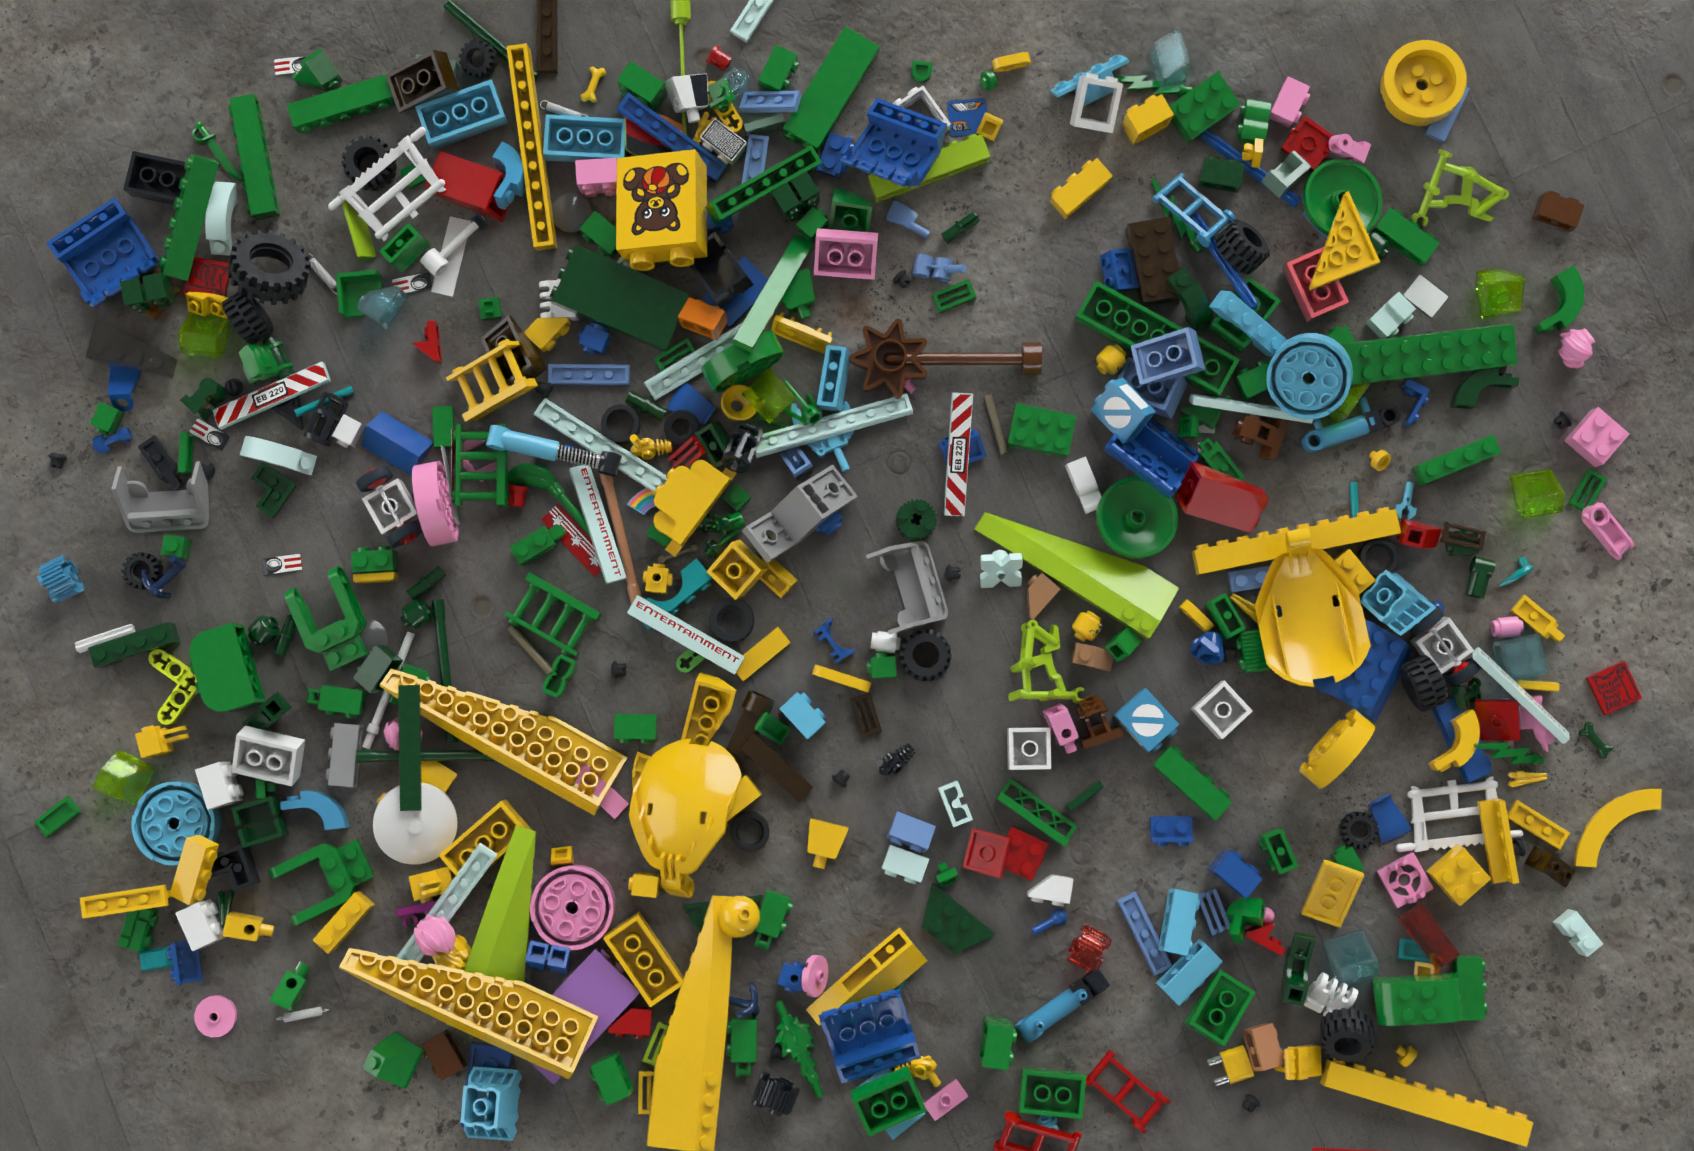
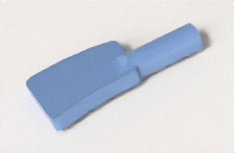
M893 201L886 216L887 221L912 230L926 239L930 234V231L914 223L918 216L915 211L898 201Z

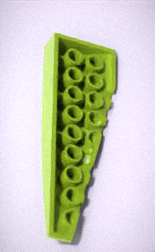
M986 512L974 529L1011 554L1021 553L1024 562L1125 627L1129 626L1132 631L1146 640L1152 636L1179 590L1177 586L1146 566Z
M519 825L515 826L464 972H476L485 976H497L505 980H517L525 983V959L529 935L536 831Z

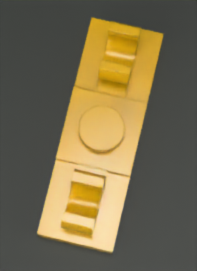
M783 312L780 316H775L771 330L776 335L822 354H825L826 346L831 345L832 332L825 335L821 333L822 328H818L815 331L806 325L794 322L795 318L793 316L788 320L784 318L785 313Z

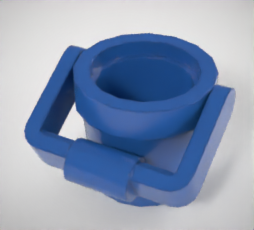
M1205 632L1203 636L1196 638L1190 645L1189 652L1205 665L1218 664L1224 660L1223 636L1217 632Z

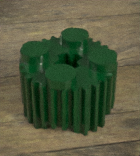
M911 499V502L908 500L907 504L903 503V506H900V509H898L895 520L897 522V531H900L899 534H903L902 537L906 536L907 540L909 538L910 541L914 539L915 542L929 538V534L933 533L937 524V515L935 510H932L933 507H930V504L922 499H916L915 501ZM913 516L921 518L920 525L911 523Z

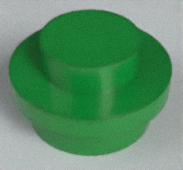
M984 71L980 75L982 88L987 91L994 90V87L998 84L995 74L992 71Z

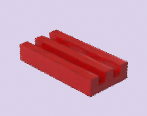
M693 436L668 458V461L674 463L672 466L675 469L678 466H682L681 463L698 449L700 452L684 465L689 468L707 452L696 436ZM693 443L695 444L680 459H677V457L680 454H682L689 446H691Z

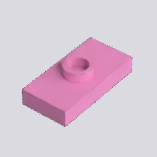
M954 1079L924 1103L927 1111L936 1121L969 1096L959 1081Z

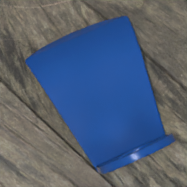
M122 361L109 365L108 395L116 409L129 411L133 408L134 402L131 393L141 374V364ZM124 399L129 405L120 406L117 400Z
M687 382L677 389L668 406V409L671 411L682 409L692 412L702 425L708 421L716 408Z
M1391 793L1369 804L1372 815L1375 818L1374 820L1378 822L1377 828L1380 831L1378 834L1381 843L1395 840L1411 830L1409 823L1390 798L1392 796Z

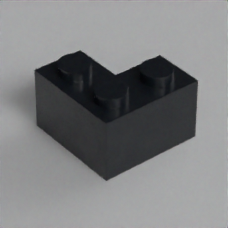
M238 845L217 853V858L211 870V878L228 873L234 891L261 883L249 847L242 848V845Z

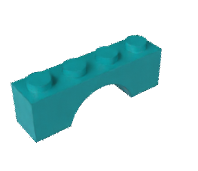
M696 558L681 570L682 587L673 599L660 602L648 597L646 600L674 616L680 611L679 606L684 602L687 605L696 598L695 593L700 589L703 592L712 585L710 581L713 578ZM643 623L648 630L652 629V627Z

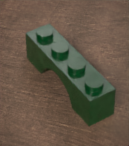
M166 622L88 647L93 667L104 668L120 663L131 656L155 649H163L181 642L175 623Z

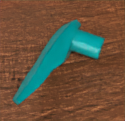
M1525 556L1517 559L1521 569L1515 571L1501 582L1499 587L1506 586L1530 573L1534 566L1528 564Z

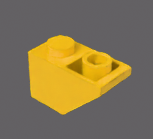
M566 317L537 318L524 333L536 347L545 353L546 350L550 351L556 345V340L560 335L564 336L570 330L571 322Z

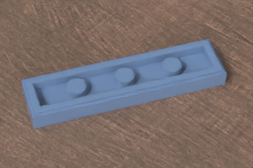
M548 364V383L550 382L552 385L630 386V365Z
M1134 891L1116 900L1153 975L1156 976L1170 969L1172 964L1166 952L1158 950L1160 939L1137 893Z

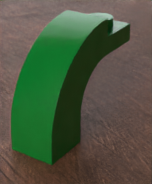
M1574 265L1550 279L1559 294V306L1551 317L1533 327L1537 334L1543 330L1546 334L1556 327L1559 331L1578 316L1584 302V285Z

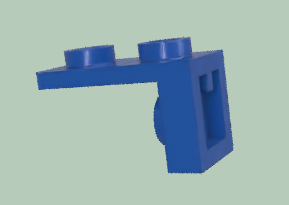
M1410 378L1404 380L1400 386V389L1404 390L1403 393L1405 395L1417 398L1402 424L1405 428L1410 424H1415L1420 415L1417 412L1420 407L1426 405L1429 399L1427 394L1430 389Z

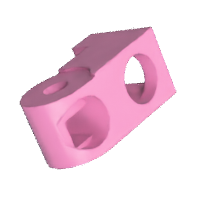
M1349 134L1334 135L1328 143L1329 149L1333 153L1358 164L1365 163L1371 144L1366 141H1353Z

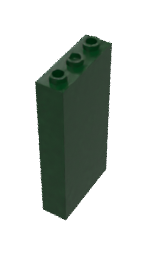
M575 245L574 249L569 248L565 260H568L566 268L561 267L557 277L560 279L558 287H553L549 296L553 298L551 304L665 352L678 323V315L684 307L689 294L581 246Z

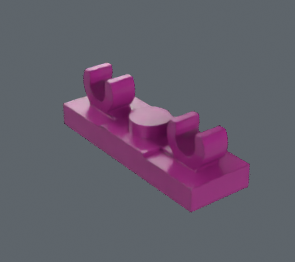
M437 900L396 909L397 917L404 915L402 919L404 927L408 926L407 920L409 917L414 919V924H418L419 917L416 913L424 912V916H426ZM460 909L456 911L455 915L460 913Z

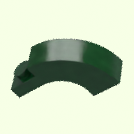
M1186 267L1167 278L1179 297L1185 310L1184 317L1193 330L1197 332L1213 321V313L1209 307L1210 304L1199 283H1195Z
M1497 367L1480 370L1460 383L1452 396L1450 408L1472 409L1476 407L1477 397L1483 388L1513 389L1519 385V377H1512L1511 373H1500L1499 376V368Z
M276 692L261 704L260 708L242 724L267 730L292 707L279 692Z
M1295 932L1291 946H1288L1282 977V1001L1285 1003L1304 1006L1309 989L1308 969L1316 943V936Z

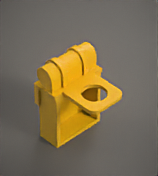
M1312 1044L1296 1047L1288 1046L1283 1051L1284 1067L1278 1066L1274 1068L1275 1071L1284 1072L1285 1079L1304 1080L1308 1079V1077L1321 1076V1046Z

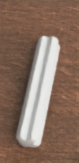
M128 624L75 642L76 651L79 653L88 651V647L135 633L136 629L132 624Z

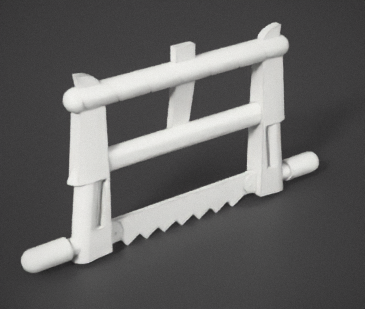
M420 127L410 135L411 137L408 135L398 143V147L395 149L391 148L389 154L385 153L383 158H379L378 163H373L372 168H367L366 173L362 172L360 178L356 177L355 182L351 186L348 185L339 192L340 196L328 204V208L335 210L346 200L359 213L358 216L376 232L375 237L377 239L382 238L383 241L388 238V232L410 215L414 219L419 214L416 211L418 207L436 192L447 190L444 188L445 181L438 179L428 164L427 158L423 159L413 144L414 141L416 142L426 133V128ZM405 153L416 168L368 207L356 192L400 155ZM422 174L431 184V187L410 203L401 190ZM396 196L404 209L383 226L374 213Z
M1494 776L1488 777L1485 782L1460 785L1456 784V780L1447 781L1448 786L1427 789L1410 786L1411 791L1407 795L1411 798V823H1414V843L1396 845V850L1398 852L1413 850L1414 852L1429 850V848H1434L1437 851L1440 847L1446 849L1448 846L1452 849L1456 844L1460 846L1465 845L1466 847L1471 843L1474 846L1478 843L1483 845V833L1428 840L1425 821L1479 815L1478 806L1458 809V793L1485 790L1486 800L1498 798L1496 792L1498 782L1493 780ZM1449 794L1451 810L1424 813L1422 797ZM1522 830L1510 831L1512 839L1521 838L1524 834Z

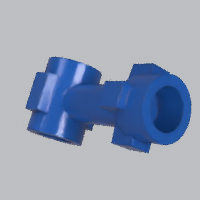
M122 427L118 429L117 434L107 438L103 434L92 438V446L95 451L102 454L110 450L109 445L119 441H123L125 444L133 436L128 427Z

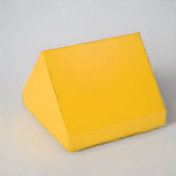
M572 846L551 848V865L553 867L574 864Z

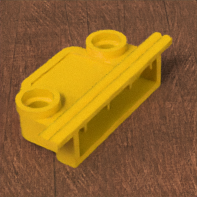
M704 460L695 461L691 466V470L685 466H678L676 469L672 468L665 477L667 481L663 486L659 485L653 493L655 496L654 504L660 510L654 516L655 528L672 539L665 549L667 552L676 557L736 476V472L727 468L720 472Z

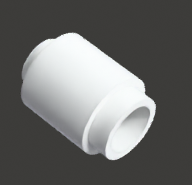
M872 632L871 649H876L875 651L895 654V650L900 649L901 638L897 637V633Z

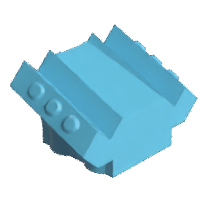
M1385 570L1379 574L1371 589L1367 590L1360 597L1361 604L1400 636L1436 609L1434 604L1429 602L1426 597L1414 589L1410 583L1405 581L1395 571L1391 573Z
M473 1067L469 1075L468 1085L463 1087L460 1123H464V1132L467 1138L513 1141L517 1133L515 1124L519 1118L518 1099L521 1090L518 1085L522 1079L519 1070Z

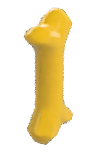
M590 67L589 70L592 73V78L587 91L581 94L580 97L583 102L589 100L592 103H596L595 90L600 78L606 75V71L604 68L596 69L595 67Z

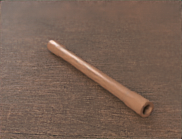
M599 473L608 503L621 562L627 577V591L632 605L637 595L642 596L633 568L613 485L614 480L612 476Z

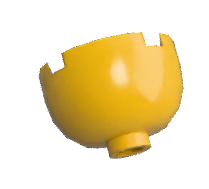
M733 896L726 899L718 911L720 928L726 935L733 938L750 935L757 928L760 921V911L757 904L746 896Z

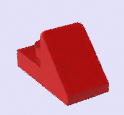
M435 320L427 321V327H424V334L428 341L414 342L413 344L437 364H442L439 324Z
M1271 922L1263 924V927L1256 926L1245 930L1244 936L1281 956L1283 955L1286 948L1280 946L1282 942L1272 936L1267 939L1275 925Z

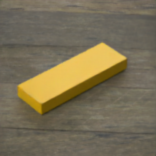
M779 627L743 655L745 657L736 671L743 682L791 643Z
M1514 800L1507 812L1508 820L1557 850H1561L1570 835V832L1518 800Z

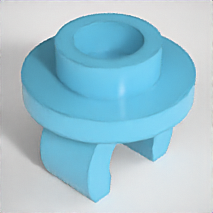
M1041 1115L1037 1120L1038 1125L1059 1130L1056 1116Z

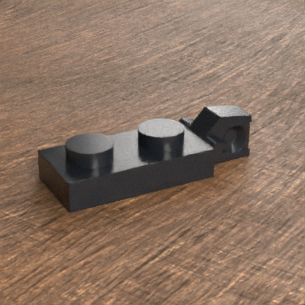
M156 435L138 446L160 480L165 484L169 482L177 490L184 486L178 477L181 474L178 472V466Z

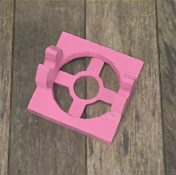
M1410 852L1376 871L1396 908H1400L1407 903H1414L1417 899L1424 898L1425 893L1434 889L1414 852ZM1410 865L1416 870L1410 873L1404 872L1401 866ZM1392 871H1396L1395 881L1390 883V874ZM1401 874L1409 876L1410 881L1405 886H1402L1398 881ZM1420 876V885L1415 892L1411 884L1414 878ZM1397 887L1405 888L1408 895H1399L1394 889Z

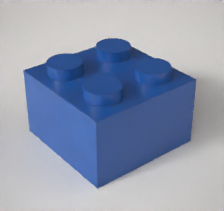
M1222 850L1207 869L1238 895L1248 898L1262 881V878L1259 876L1260 871L1251 864H1244L1242 862L1244 858L1236 851Z

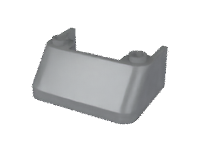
M200 461L195 463L192 478L187 481V490L148 492L146 485L142 482L127 481L122 466L117 467L111 490L125 525L130 531L145 533L193 530L207 527L209 522L208 483Z
M925 541L894 545L866 555L867 559L880 557L882 567L887 571H894L905 609L898 613L897 618L900 627L888 630L889 634L906 631L947 618L948 608L930 547Z

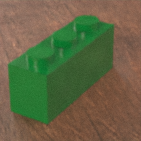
M1389 208L1371 231L1380 232L1389 240L1390 246L1420 267L1427 262L1440 244L1436 241L1435 236L1419 229L1420 226L1417 223L1405 219L1403 214L1397 209Z
M1451 955L1452 973L1459 972L1464 1020L1461 1021L1485 1020L1488 1008L1487 1003L1484 1002V993L1487 990L1486 982L1483 981V972H1485L1484 960L1478 955Z

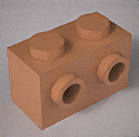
M1273 1023L1260 1024L1242 1030L1253 1071H1265L1284 1065V1054L1279 1046L1278 1033Z

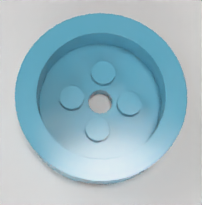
M1318 333L1300 334L1285 341L1273 355L1267 370L1266 381L1271 398L1285 413L1300 419L1322 418L1336 410L1345 401L1352 384L1353 367L1348 353L1336 340ZM1310 372L1315 377L1314 382L1306 383L1303 375Z
M186 781L166 782L148 790L139 799L131 821L133 838L140 851L149 859L164 865L179 864L184 843L188 837L201 835L216 843L222 826L220 808L207 810L200 785ZM173 817L180 821L176 829H172L169 824Z

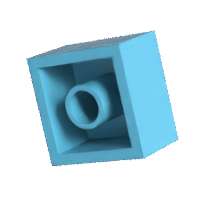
M797 692L779 709L809 739L826 723L824 721L826 716L819 708L814 710L811 707L810 703L812 701L804 692L801 695Z

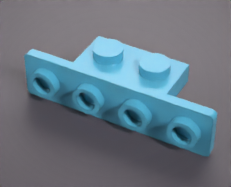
M1115 55L1104 64L1094 65L1086 73L1097 74L1098 79L1105 80L1106 76L1114 77L1112 71L1129 63V60L1122 55ZM1078 73L1073 76L1074 79L1057 83L1055 88L1051 89V93L1056 97H1060L1074 90L1076 94L1080 75L1086 76V73ZM1088 83L1083 106L1112 93L1114 88Z

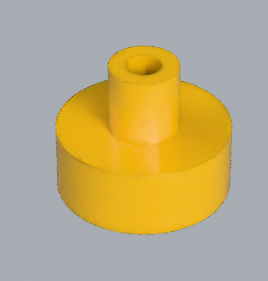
M1385 450L1372 451L1369 455L1371 458L1370 464L1377 471L1384 470L1391 461V455Z
M1399 1045L1395 1050L1399 1054L1397 1061L1403 1067L1409 1066L1418 1054V1051L1411 1045L1406 1048Z

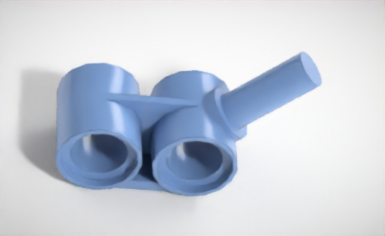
M916 254L912 275L919 278L949 282L953 273H964L967 271V266L965 264L953 265V260L948 258L936 257L934 261L932 256Z

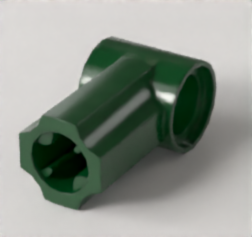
M1473 556L1469 566V573L1471 574L1466 595L1484 599L1489 578L1493 576L1495 570V561Z

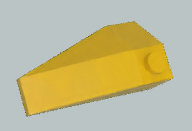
M699 673L695 682L681 740L692 738L690 744L707 746L731 711L736 689L718 677Z

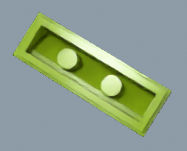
M344 200L342 206L357 257L362 261L375 258L376 252L367 223Z

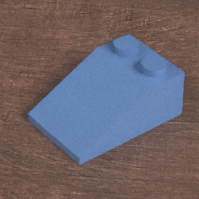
M1189 327L1131 346L1140 385L1188 376L1205 370L1197 333Z
M1130 357L1127 358L1126 364L1123 366L1118 379L1123 377L1156 411L1155 414L1172 419L1188 385L1184 376L1140 385L1134 359Z

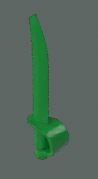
M197 121L195 123L196 128L192 131L194 141L199 145L207 144L226 172L235 179L244 182V179L234 169L215 142L214 138L216 135H210L202 122ZM197 132L200 133L202 139L195 136Z

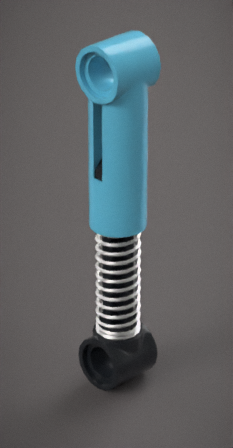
M498 425L490 426L486 442L487 447L495 450H508L550 461L560 458V461L563 459V461L567 460V462H574V464L577 462L578 465L581 463L582 466L585 464V467L587 465L588 467L592 466V468L598 469V473L612 477L618 476L622 458L621 455L609 451H602L601 454H595L594 452L592 454L591 451L588 453V451L584 452V450H577V448L574 449L573 447L570 449V446L566 448V445L565 447L563 445L560 446L558 441L511 431L506 427Z

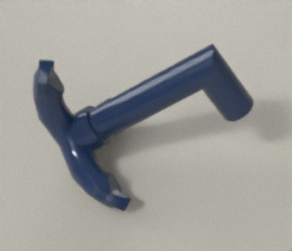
M170 556L169 561L174 566L156 583L151 584L146 570H142L143 586L153 597L169 599L172 593L163 592L162 588L186 566L177 556Z
M753 982L749 983L751 1000L729 996V1005L745 1008L735 1014L739 1019L751 1013L755 1018L760 1012L758 992Z

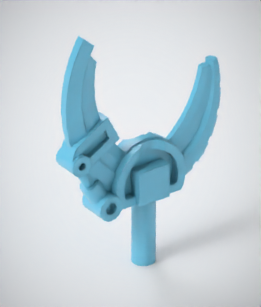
M843 402L842 411L850 410L851 407L848 402ZM792 403L791 411L801 416V411L797 408V404ZM792 417L794 425L802 423L801 421ZM854 431L805 444L811 447V450L817 453L819 458H823L825 454L834 451L842 472L850 469L841 448L848 445V441Z

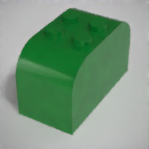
M232 622L199 633L192 640L189 649L190 669L192 674L196 676V690L198 694H201L206 706L219 712H238L261 705L266 701L243 624Z
M1459 972L1373 977L1372 982L1378 1025L1438 1024L1464 1020Z

